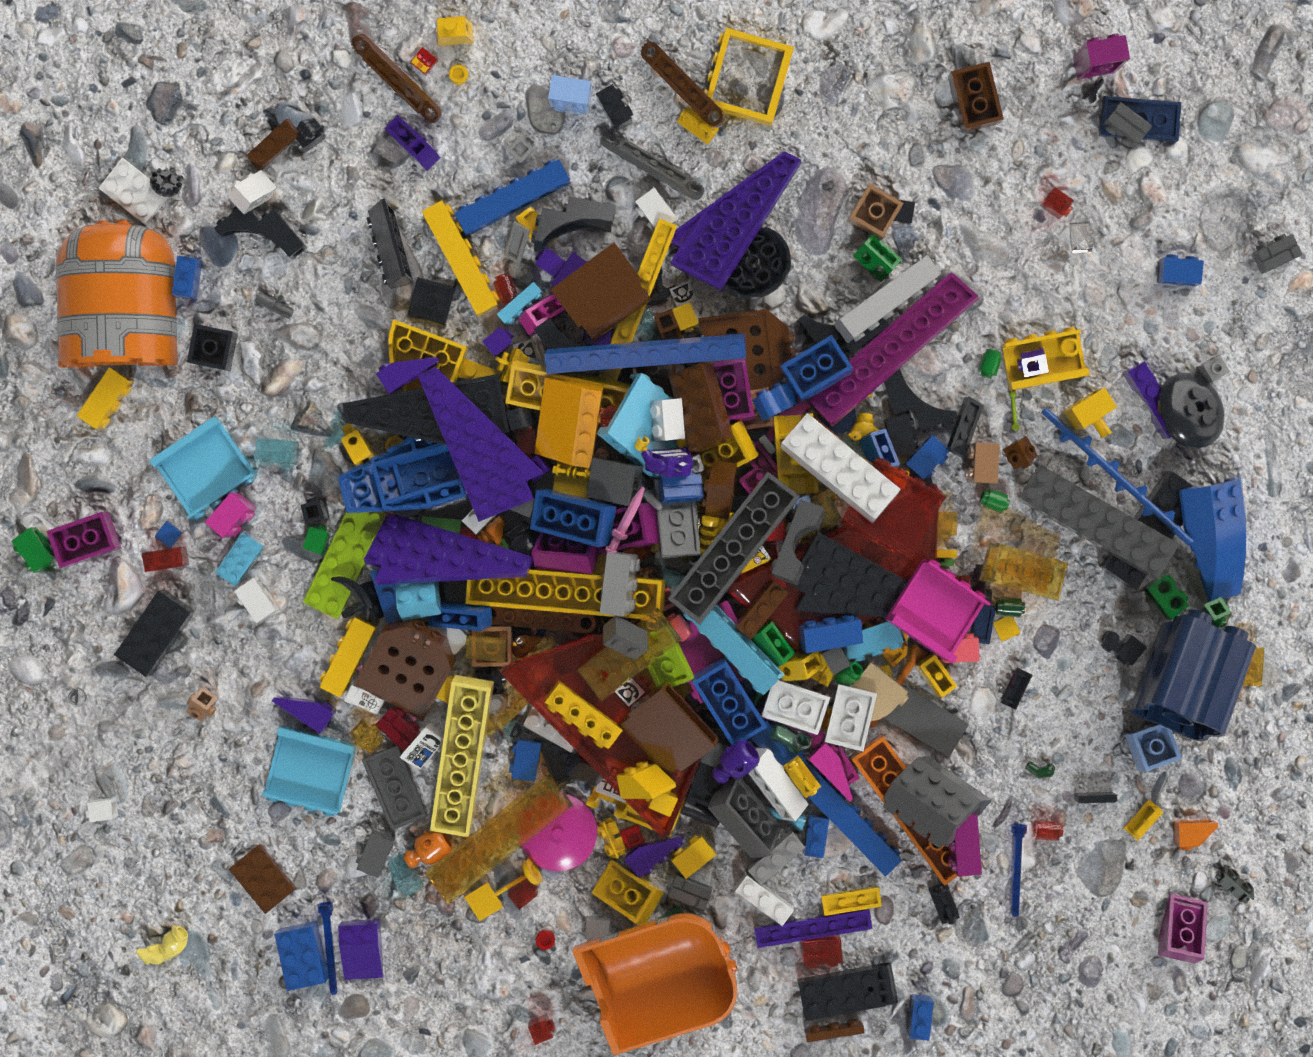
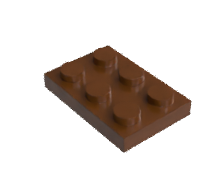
M261 844L257 845L229 868V871L264 914L297 889Z

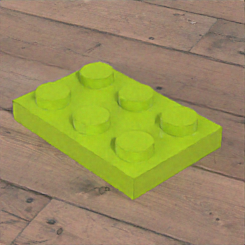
M670 624L647 632L648 650L642 654V657L656 686L658 687L666 680L672 687L692 680L694 678L693 672Z

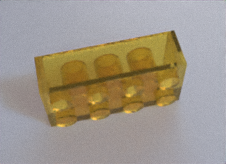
M989 542L979 580L1059 601L1068 563L1000 543Z

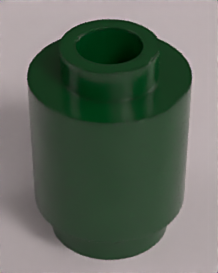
M1002 597L996 600V615L1020 618L1021 614L1025 613V602H1022L1021 598Z

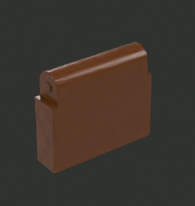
M615 242L551 288V291L578 328L581 329L583 327L587 335L594 342L651 300L645 288L643 289L641 286L643 280Z
M667 680L635 703L629 713L618 724L653 763L657 764L668 776L677 769L680 772L714 749L719 739Z

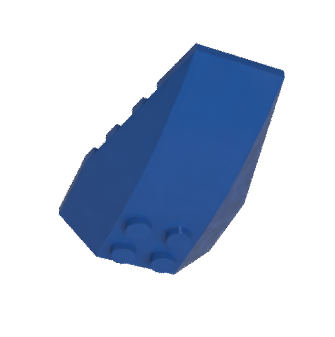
M412 437L404 439L397 446L388 448V451L370 458V461L360 464L338 476L347 514L427 509L467 497L466 490L447 445Z
M1242 477L1227 478L1222 483L1206 487L1193 486L1179 490L1184 531L1194 540L1189 546L1191 552L1195 553L1197 559L1195 564L1197 569L1201 571L1202 577L1200 579L1208 602L1220 597L1224 599L1241 594L1246 560V510Z

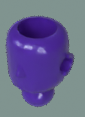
M746 740L737 741L731 747H726V750L720 755L721 765L714 767L712 771L713 777L719 783H726L730 776L735 779L743 778L758 766L760 762L759 754L750 742Z

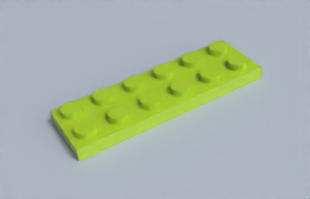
M386 512L345 513L303 601L304 604L336 619L340 618L351 592L342 584L331 581V578L342 576L355 582L358 581L366 564L364 558L387 515Z

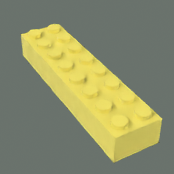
M455 675L452 680L430 831L469 837L472 831L494 687L493 681Z

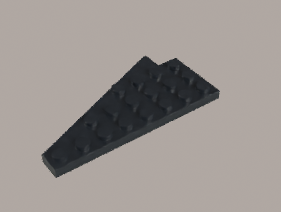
M499 374L452 382L503 433H510ZM423 388L342 403L346 423L446 445Z
M816 531L799 560L803 564L804 569L798 584H788L803 592L794 607L798 611L886 617L908 581Z

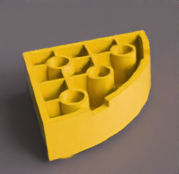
M394 319L392 321L388 342L390 364L393 362L437 357L441 362L433 368H438L451 382H457L469 351L467 346ZM418 377L401 388V390L404 392L423 387Z

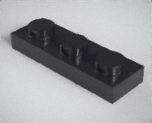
M970 396L964 397L946 450L960 458L966 457L984 406Z

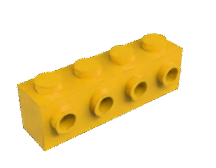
M559 680L544 698L547 709L553 713L559 712L563 715L561 717L562 720L569 725L573 723L578 726L577 730L585 737L590 735L594 738L593 742L600 748L604 746L609 749L623 731L616 722Z

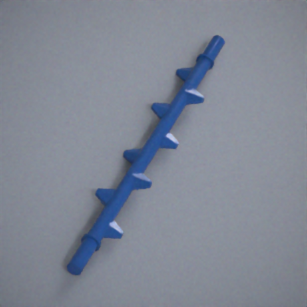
M1047 407L1041 412L1055 425V428L1062 431L1060 436L1061 442L1072 440L1088 455L1087 465L1089 467L1098 464L1116 480L1114 489L1116 492L1127 490L1144 505L1142 512L1144 517L1155 515L1172 531L1171 533L1176 534L1188 546L1194 541L1180 528V525L1173 522L1175 515L1173 510L1163 513L1146 497L1148 487L1145 485L1138 488L1134 487L1117 471L1119 466L1117 460L1107 462L1090 447L1092 441L1090 435L1080 438Z

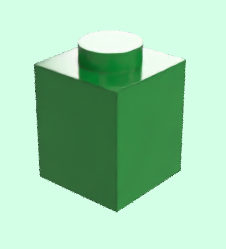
M317 523L315 526H309L302 549L325 554L331 531L326 530L327 526Z

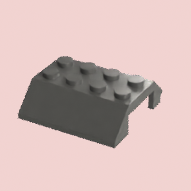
M922 756L917 757L893 780L883 798L885 800L883 808L893 815H896L899 810L898 819L909 827L916 822L912 829L925 838L931 833L928 840L938 848H941L943 845L948 847L955 840L956 830L974 812L980 814L992 800L931 757Z

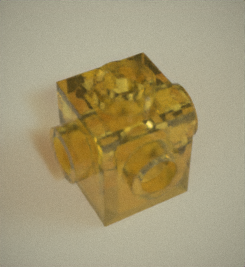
M364 719L349 732L355 741V745L362 751L366 749L370 753L385 740L380 733L381 730L375 726V723L370 724Z

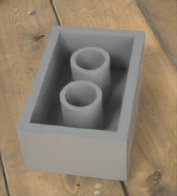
M607 553L600 606L601 614L624 617L631 614V611H634L635 599H633V591L637 590L638 585L635 574L640 568V559H637L638 554Z

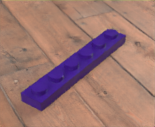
M869 909L785 922L783 926L777 923L754 927L757 948L873 929Z

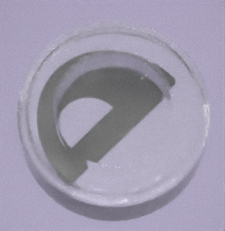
M78 687L70 689L65 696L66 703L74 708L82 706L87 699L86 692Z

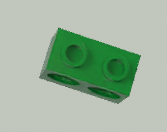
M874 233L853 255L880 282L902 260Z
M1161 574L1158 580L1153 579L1143 589L1147 590L1148 596L1164 617L1172 620L1190 605L1187 602L1188 597L1186 594L1176 588V581L1170 575ZM1163 582L1165 584V591L1160 593L1158 586ZM1173 598H1176L1177 600V606L1175 608H1171L1170 601Z

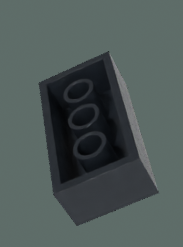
M165 589L158 590L114 655L143 676L153 675L196 611Z

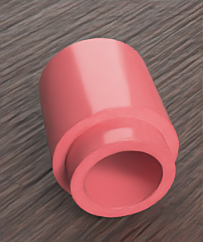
M673 612L665 619L667 622L665 625L670 624L676 639H679L680 642L686 640L693 633L691 626L680 613L675 614Z

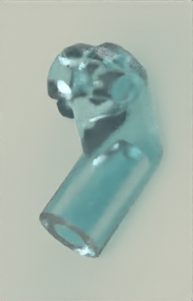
M646 308L641 317L640 325L652 338L659 331L652 324L655 314L654 310Z
M334 419L331 422L332 435L325 440L330 448L335 446L345 436L341 430L345 425L340 419Z

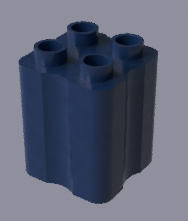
M1194 609L1189 610L1188 615L1174 617L1173 622L1161 624L1129 711L1191 740L1202 742L1208 740L1209 737L1225 736L1256 649V645L1247 640L1249 633L1235 626H1226L1224 631L1211 624L1213 618L1209 614Z

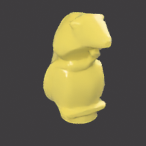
M173 926L172 931L167 932L163 936L161 944L158 943L144 949H137L136 953L146 965L149 963L159 965L174 958L184 950L188 942V933L181 926Z

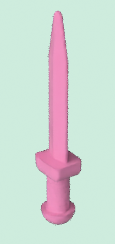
M641 487L633 497L618 528L612 530L611 534L614 537L609 547H606V553L616 552L620 541L626 540L628 537L625 533L641 503L645 490L644 487Z

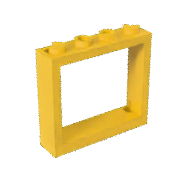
M726 28L725 33H721L719 37L720 51L715 52L712 63L716 64L714 71L710 70L708 76L709 90L705 89L704 92L725 114L772 127L794 47ZM729 38L784 53L767 115L713 100Z

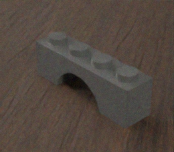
M800 500L799 505H795L792 523L789 522L786 527L785 534L787 536L785 541H781L778 548L779 556L777 560L774 559L771 566V571L775 578L794 585L798 584L804 566L795 554L797 541L805 533L819 530L826 513L824 507L804 500Z

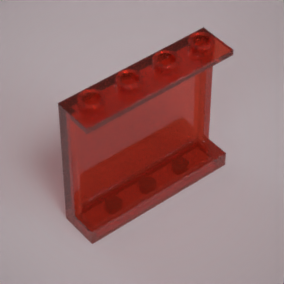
M876 458L872 466L901 490L873 524L850 505L840 523L910 562L915 556L919 544L946 496L943 495L941 490L926 486L923 480L908 476V472L904 469L892 467L891 463L886 459Z

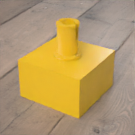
M1104 387L1094 390L1063 410L1075 430L1085 429L1093 424L1100 438L1103 439L1112 433L1103 417L1116 409L1117 406Z

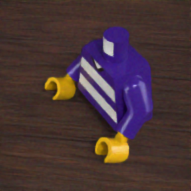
M646 436L642 440L640 437L636 440L634 446L638 451H642L641 455L645 461L646 471L667 478L689 476L691 474L694 463L691 451L687 447L686 438L676 440V445L681 449L658 450L646 448L650 442Z

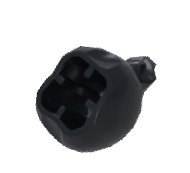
M521 522L511 530L503 531V538H505L507 543H510L509 550L532 556L531 552L539 534L535 530L530 529L529 523Z

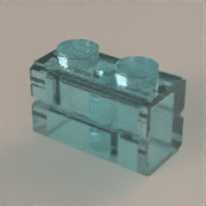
M257 438L255 461L260 462V466L272 467V463H279L281 468H291L292 465H297L299 442Z

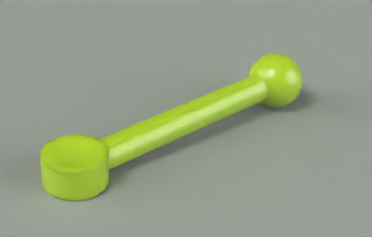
M1012 390L1009 392L1013 415L1011 429L1018 431L1020 426L1017 424L1015 404L1017 393Z

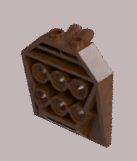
M767 309L698 318L699 330L703 333L704 337L726 335V332L730 329L735 330L737 334H745V360L750 390L767 387L772 389L771 386L784 378L781 372V365L796 357V348H791L790 344L795 341L793 332L789 331L788 326ZM756 326L759 328L760 334L752 336L749 329ZM760 346L762 354L755 356L752 353V347ZM727 360L705 361V363H715ZM755 366H763L765 373L757 375L754 371Z
M414 619L389 623L383 628L354 686L364 689L419 718L423 722L456 660L447 637L442 635L440 631L433 630L425 626L423 622Z

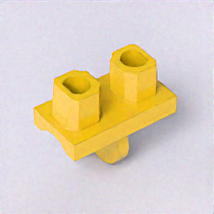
M513 348L510 356L509 353L504 352L502 358L495 357V361L499 362L497 370L501 372L503 370L500 377L501 381L509 383L511 366L515 360L528 363L530 358L521 353L522 350Z

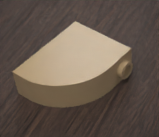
M873 661L865 669L861 678L851 686L877 693L871 721L884 718L898 704L903 706L909 698L907 696L909 691Z

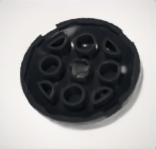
M761 227L723 289L729 294L742 299H758L776 291L786 280L791 267V254L784 238L771 228ZM752 262L757 263L755 267H750L749 264Z
M1178 373L1163 383L1158 395L1159 415L1162 414L1166 424L1164 428L1168 434L1179 444L1191 449H1200L1213 444L1220 436L1225 421L1223 403L1215 388L1207 380L1193 373Z

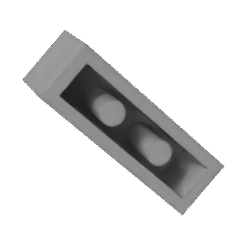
M790 829L776 841L771 856L753 860L747 866V869L756 881L762 885L805 848V845L794 831Z

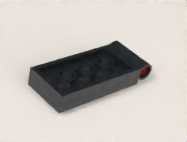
M720 726L719 728H714L713 732L724 740L723 743L731 745ZM749 738L746 741L752 743L753 740ZM700 762L680 814L717 828L720 822L708 809L713 794L725 783H719L715 780L712 774L713 766ZM706 795L711 796L709 799L705 798Z
M890 962L797 979L805 1021L898 1003Z

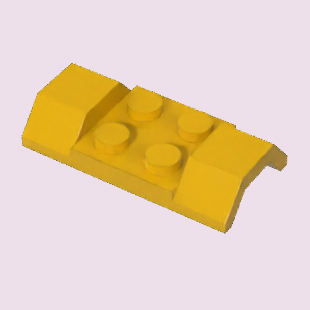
M806 414L773 416L778 480L796 494L819 492L818 479L780 448L785 438Z

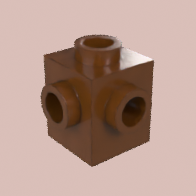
M1027 436L1002 449L1013 469L1022 467V469L1027 468L1033 464L1032 460L1038 456Z

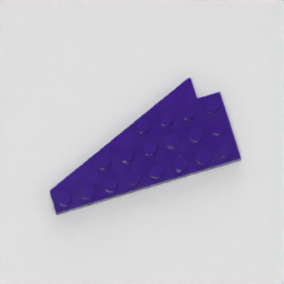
M785 151L677 228L670 244L679 249L670 262L671 266L721 291L802 163L801 159Z
M435 367L418 374L478 522L533 500L534 497L527 480L544 474L543 471L438 368Z
M388 512L364 558V562L380 568L374 581L377 585L526 577L533 563V557Z

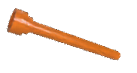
M915 644L910 649L911 657L896 679L901 685L917 660L923 659L927 653ZM879 720L871 721L870 727L874 728Z

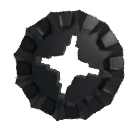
M158 168L150 177L151 188L161 196L172 197L181 190L182 183L180 177L176 175L175 171L171 172L168 168L164 170ZM170 179L169 183L162 186L163 180Z

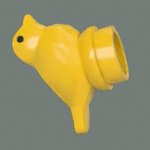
M858 413L857 423L852 426V431L847 436L852 442H857L869 433L879 431L873 425V414Z

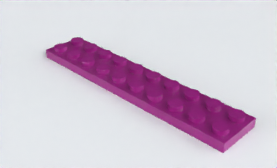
M950 272L849 360L853 367L852 374L807 400V402L833 427L979 300L978 295L955 274Z

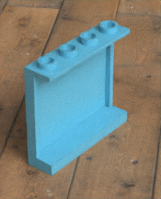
M643 373L631 374L630 378L633 380V383L608 426L600 427L597 434L633 464L642 465L643 472L649 477L660 479V475L645 470V461L641 455L642 451H638L634 445L638 437L642 440L646 436L650 441L646 447L647 449H680L676 445V440L654 441L652 433L651 401L674 398L666 395L663 388L653 384L647 375Z
M212 417L149 460L153 467H157L189 514L187 516L188 519L195 518L198 520L203 517L207 509L210 507L212 509L216 508L222 503L221 500L231 492L238 493L237 489L241 486L247 487L254 482L253 478L257 476L218 417Z
M284 725L278 727V740L265 791L262 792L261 796H265L266 800L272 802L284 801L285 805L292 807L297 805L304 806V809L307 811H323V814L327 816L338 815L341 811L357 744Z

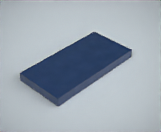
M1111 96L1102 97L1099 136L1121 138L1117 134L1112 135L1108 133L1103 123L1114 108L1122 102L1152 125L1142 140L1179 141L1182 102Z

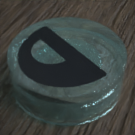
M517 719L508 721L504 727L505 735L510 739L520 738L524 732L522 722Z

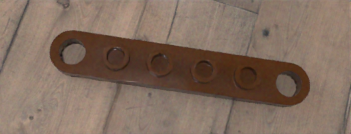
M358 34L352 38L351 46H353L352 49H355L354 52H357L363 58L362 60L418 114L420 113L424 120L435 123L441 118L440 107L365 34ZM359 41L363 42L364 48L360 46ZM429 108L434 111V117L429 113Z
M650 41L643 44L644 46L641 47L640 51L642 58L709 126L713 128L721 126L725 121L723 110L656 43ZM654 47L656 50L655 55L647 57L648 49ZM718 112L720 115L718 120L711 122V114Z
M491 606V609H494L497 614L496 618L492 620V625L590 633L597 627L595 616L588 614ZM584 618H589L592 622L589 629L584 628L582 625Z

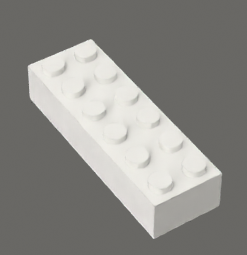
M808 413L781 444L780 448L872 524L901 490Z

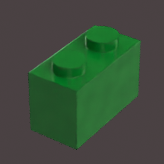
M30 527L11 541L14 544V551L23 557L26 561L24 562L25 566L29 571H33V573L41 572L57 561L53 549L37 527Z
M773 622L762 625L751 639L777 667L784 665L795 654Z

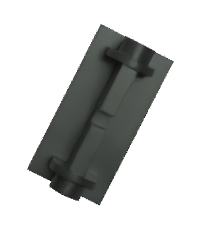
M1223 865L1224 872H1218L1215 876L1217 882L1226 890L1233 886L1234 888L1230 893L1239 902L1247 903L1250 898L1254 900L1253 886L1248 881L1244 882L1233 868L1230 869Z

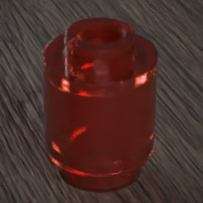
M506 273L495 277L496 281L493 282L499 300H502L503 304L510 303L518 294L512 277L507 276Z

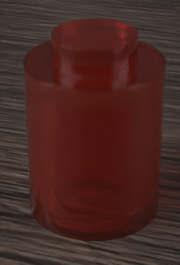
M1034 820L1033 837L1035 840L1059 841L1060 837H1063V825H1060L1059 821Z

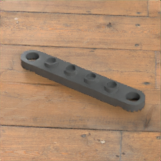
M610 131L603 132L600 138V143L603 147L694 200L702 198L705 191L703 185H700L697 181L694 182L690 179L691 177L625 138H620L616 133L613 134Z

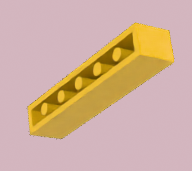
M440 201L423 210L422 213L476 315L480 317L499 307L497 302L500 299L495 290H490L488 284L491 282L486 273L482 274L478 268L482 265L477 256L473 257L469 251L472 249V246L468 239H463L460 233L463 232V229L458 221L454 222L451 215L454 212L449 203L445 205L443 201Z

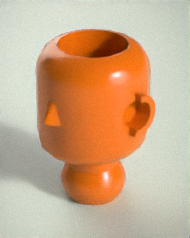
M430 830L424 831V834L414 840L415 849L406 851L403 858L409 868L417 867L421 861L426 865H432L450 855L452 844L446 833Z

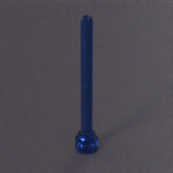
M1013 823L1011 824V833H1013L1015 841L1011 914L1013 917H1018L1022 839L1027 834V825Z
M322 902L317 904L318 913L323 918L329 989L331 995H336L338 989L330 918L334 908L333 902Z

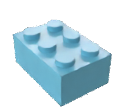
M439 582L395 584L397 610L402 621L441 614Z

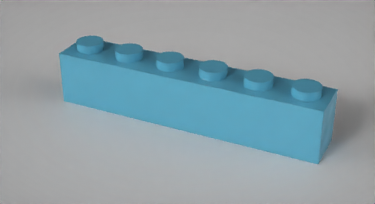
M717 604L701 625L683 612L685 618L692 621L701 634L706 635L712 646L724 654L725 659L738 669L742 677L747 678L752 683V687L757 692L764 695L785 675L749 637L735 627L732 619Z

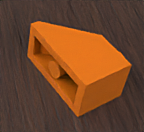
M1174 820V844L1181 847V850H1193V847H1199L1218 828V822L1214 820Z

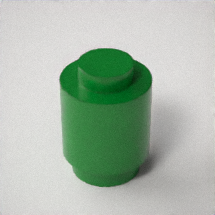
M986 349L985 353L982 354L977 370L981 372L980 376L991 379L992 376H997L1002 360L1000 357L1001 352Z
M984 489L979 504H982L987 509L1002 513L1003 510L1006 511L1008 509L1010 500L1007 494L992 489Z
M849 662L850 666L834 674L836 683L838 685L850 686L858 681L863 674L860 664Z

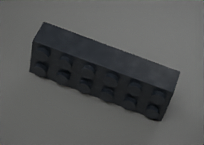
M1165 471L1147 498L1163 513L1173 510L1175 512L1173 522L1181 527L1183 519L1179 490L1193 487V485L1173 471ZM1142 505L1133 518L1172 540L1176 534L1171 533L1172 531L1155 515L1144 517L1142 515L1144 505ZM1108 553L1099 566L1102 570L1133 590H1137L1147 576Z

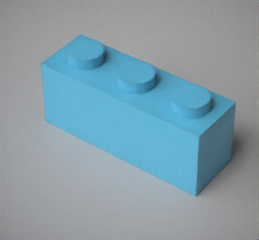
M885 622L862 630L863 643L843 648L848 660L860 662L865 660L864 656L872 654L874 657L883 654L884 649L890 648L895 650L901 648L902 643H905L906 640L903 631L891 623Z

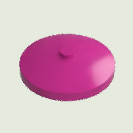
M551 793L538 798L527 808L520 824V841L526 855L536 865L551 871H566L582 864L592 853L597 840V823L593 812L581 799L567 793Z

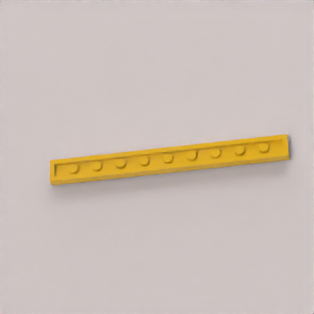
M660 218L637 273L643 280L641 286L643 289L645 288L649 297L677 228V225ZM647 303L617 325L610 344L632 343ZM622 368L606 369L598 377L617 381Z

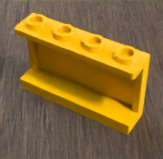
M1075 327L1064 328L1062 333L1057 334L1053 330L1044 332V336L1041 337L1031 334L1025 336V340L1020 341L1017 340V337L1006 339V343L1001 345L1009 391L1089 376V368L1085 367L1081 346V329L1075 330ZM1069 337L1077 339L1080 344L1079 353L1073 357H1065L1059 350L1061 341ZM1043 347L1048 372L1025 377L1023 370L1019 371L1017 359H1021L1020 353L1039 350V348Z

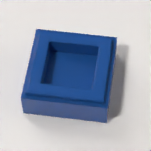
M166 521L155 537L169 548H172L183 532L169 521Z

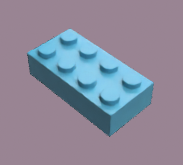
M533 282L497 313L498 317L506 326L513 324L517 316L520 317L525 309L533 306L534 301H539L543 297L542 291Z
M242 532L215 573L233 586H238L265 546L247 533Z

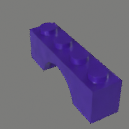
M1145 361L1140 362L1122 374L1131 389L1145 402L1152 415L1153 424L1162 439H1169L1171 436L1164 428L1166 424L1162 414L1159 415L1158 395L1161 387Z

